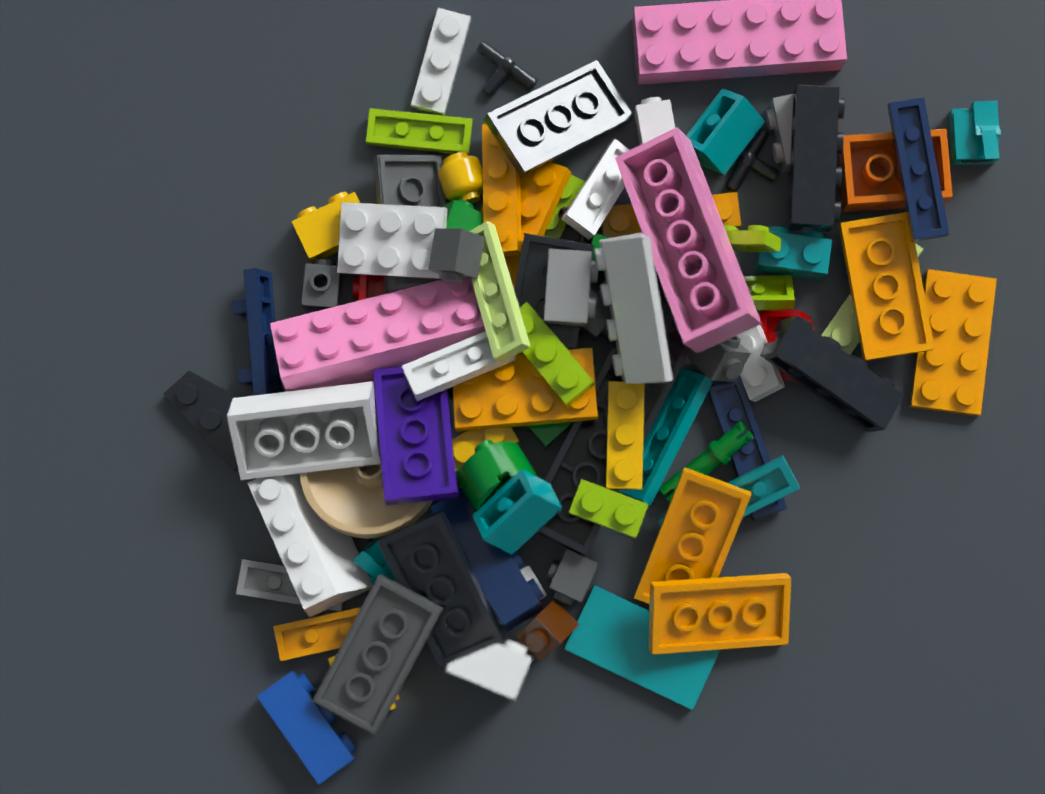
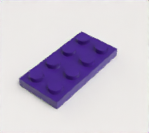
M402 366L373 370L386 506L458 498L447 389L416 401L403 373Z

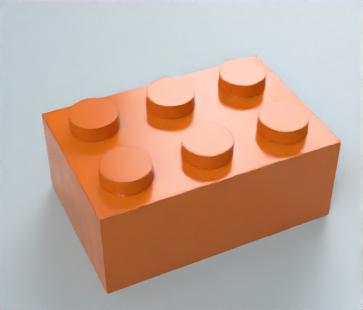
M934 129L930 131L945 206L953 197L947 129ZM892 132L843 135V150L841 154L837 153L838 167H842L840 187L842 212L906 208Z

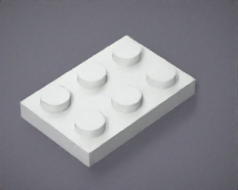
M342 202L337 273L441 279V274L428 270L435 228H446L447 208Z

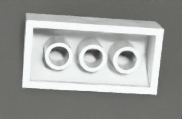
M636 233L599 240L600 248L594 249L597 269L598 271L604 270L606 284L600 285L604 306L610 305L612 319L606 320L609 340H616L618 354L612 355L615 375H621L622 380L626 384L673 381L650 237L643 233Z
M373 381L239 397L232 400L227 419L241 480L381 464L376 396Z
M300 473L257 478L248 482V486L295 591L309 617L373 587L368 572L353 562V559L359 553L352 537L328 526L311 508L302 489Z
M507 640L505 646L497 643L449 663L446 671L515 700L532 657L525 655L527 647Z

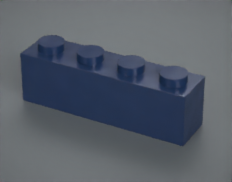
M462 488L458 490V498L443 499L430 507L433 513L441 510L444 511L488 602L507 632L543 610L539 599L544 597L533 578L527 581L520 570L526 566L518 553L515 551L513 554H510L483 540L472 516L476 511Z

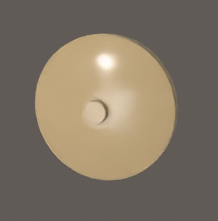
M382 464L300 473L304 495L317 516L334 530L357 538H379L400 530L417 521L433 502L432 500L386 506Z

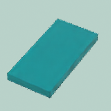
M596 585L593 586L577 620L579 625L572 631L564 648L581 658L691 710L694 709L720 650L652 655L648 650L649 611Z

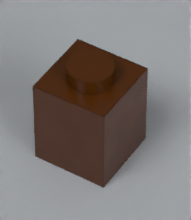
M554 599L516 637L542 662L579 623Z

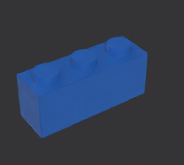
M291 671L259 694L257 698L316 782L321 784L356 758L353 751L357 747L345 731L339 734L332 724L336 720L334 714L312 702L314 697L311 693L316 689L304 673L298 676L295 671Z

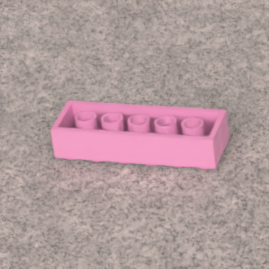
M722 0L634 7L632 26L637 85L842 70L847 60L842 0Z
M676 127L615 157L642 233L650 237L653 262L683 343L696 353H700L762 324L691 140Z
M463 278L462 284L438 280L270 323L280 376L286 392L374 381L373 370L401 367L486 331L472 280Z

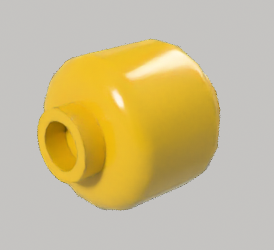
M459 152L448 156L443 160V166L438 171V177L445 197L449 201L459 199L471 204L477 203L481 199L480 195L483 193V167L480 160L475 156H470L467 152Z

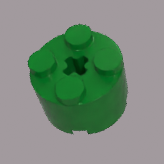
M485 440L479 443L474 449L475 454L456 470V479L475 511L480 509L521 469L537 476L517 443L509 441L494 443L492 440Z

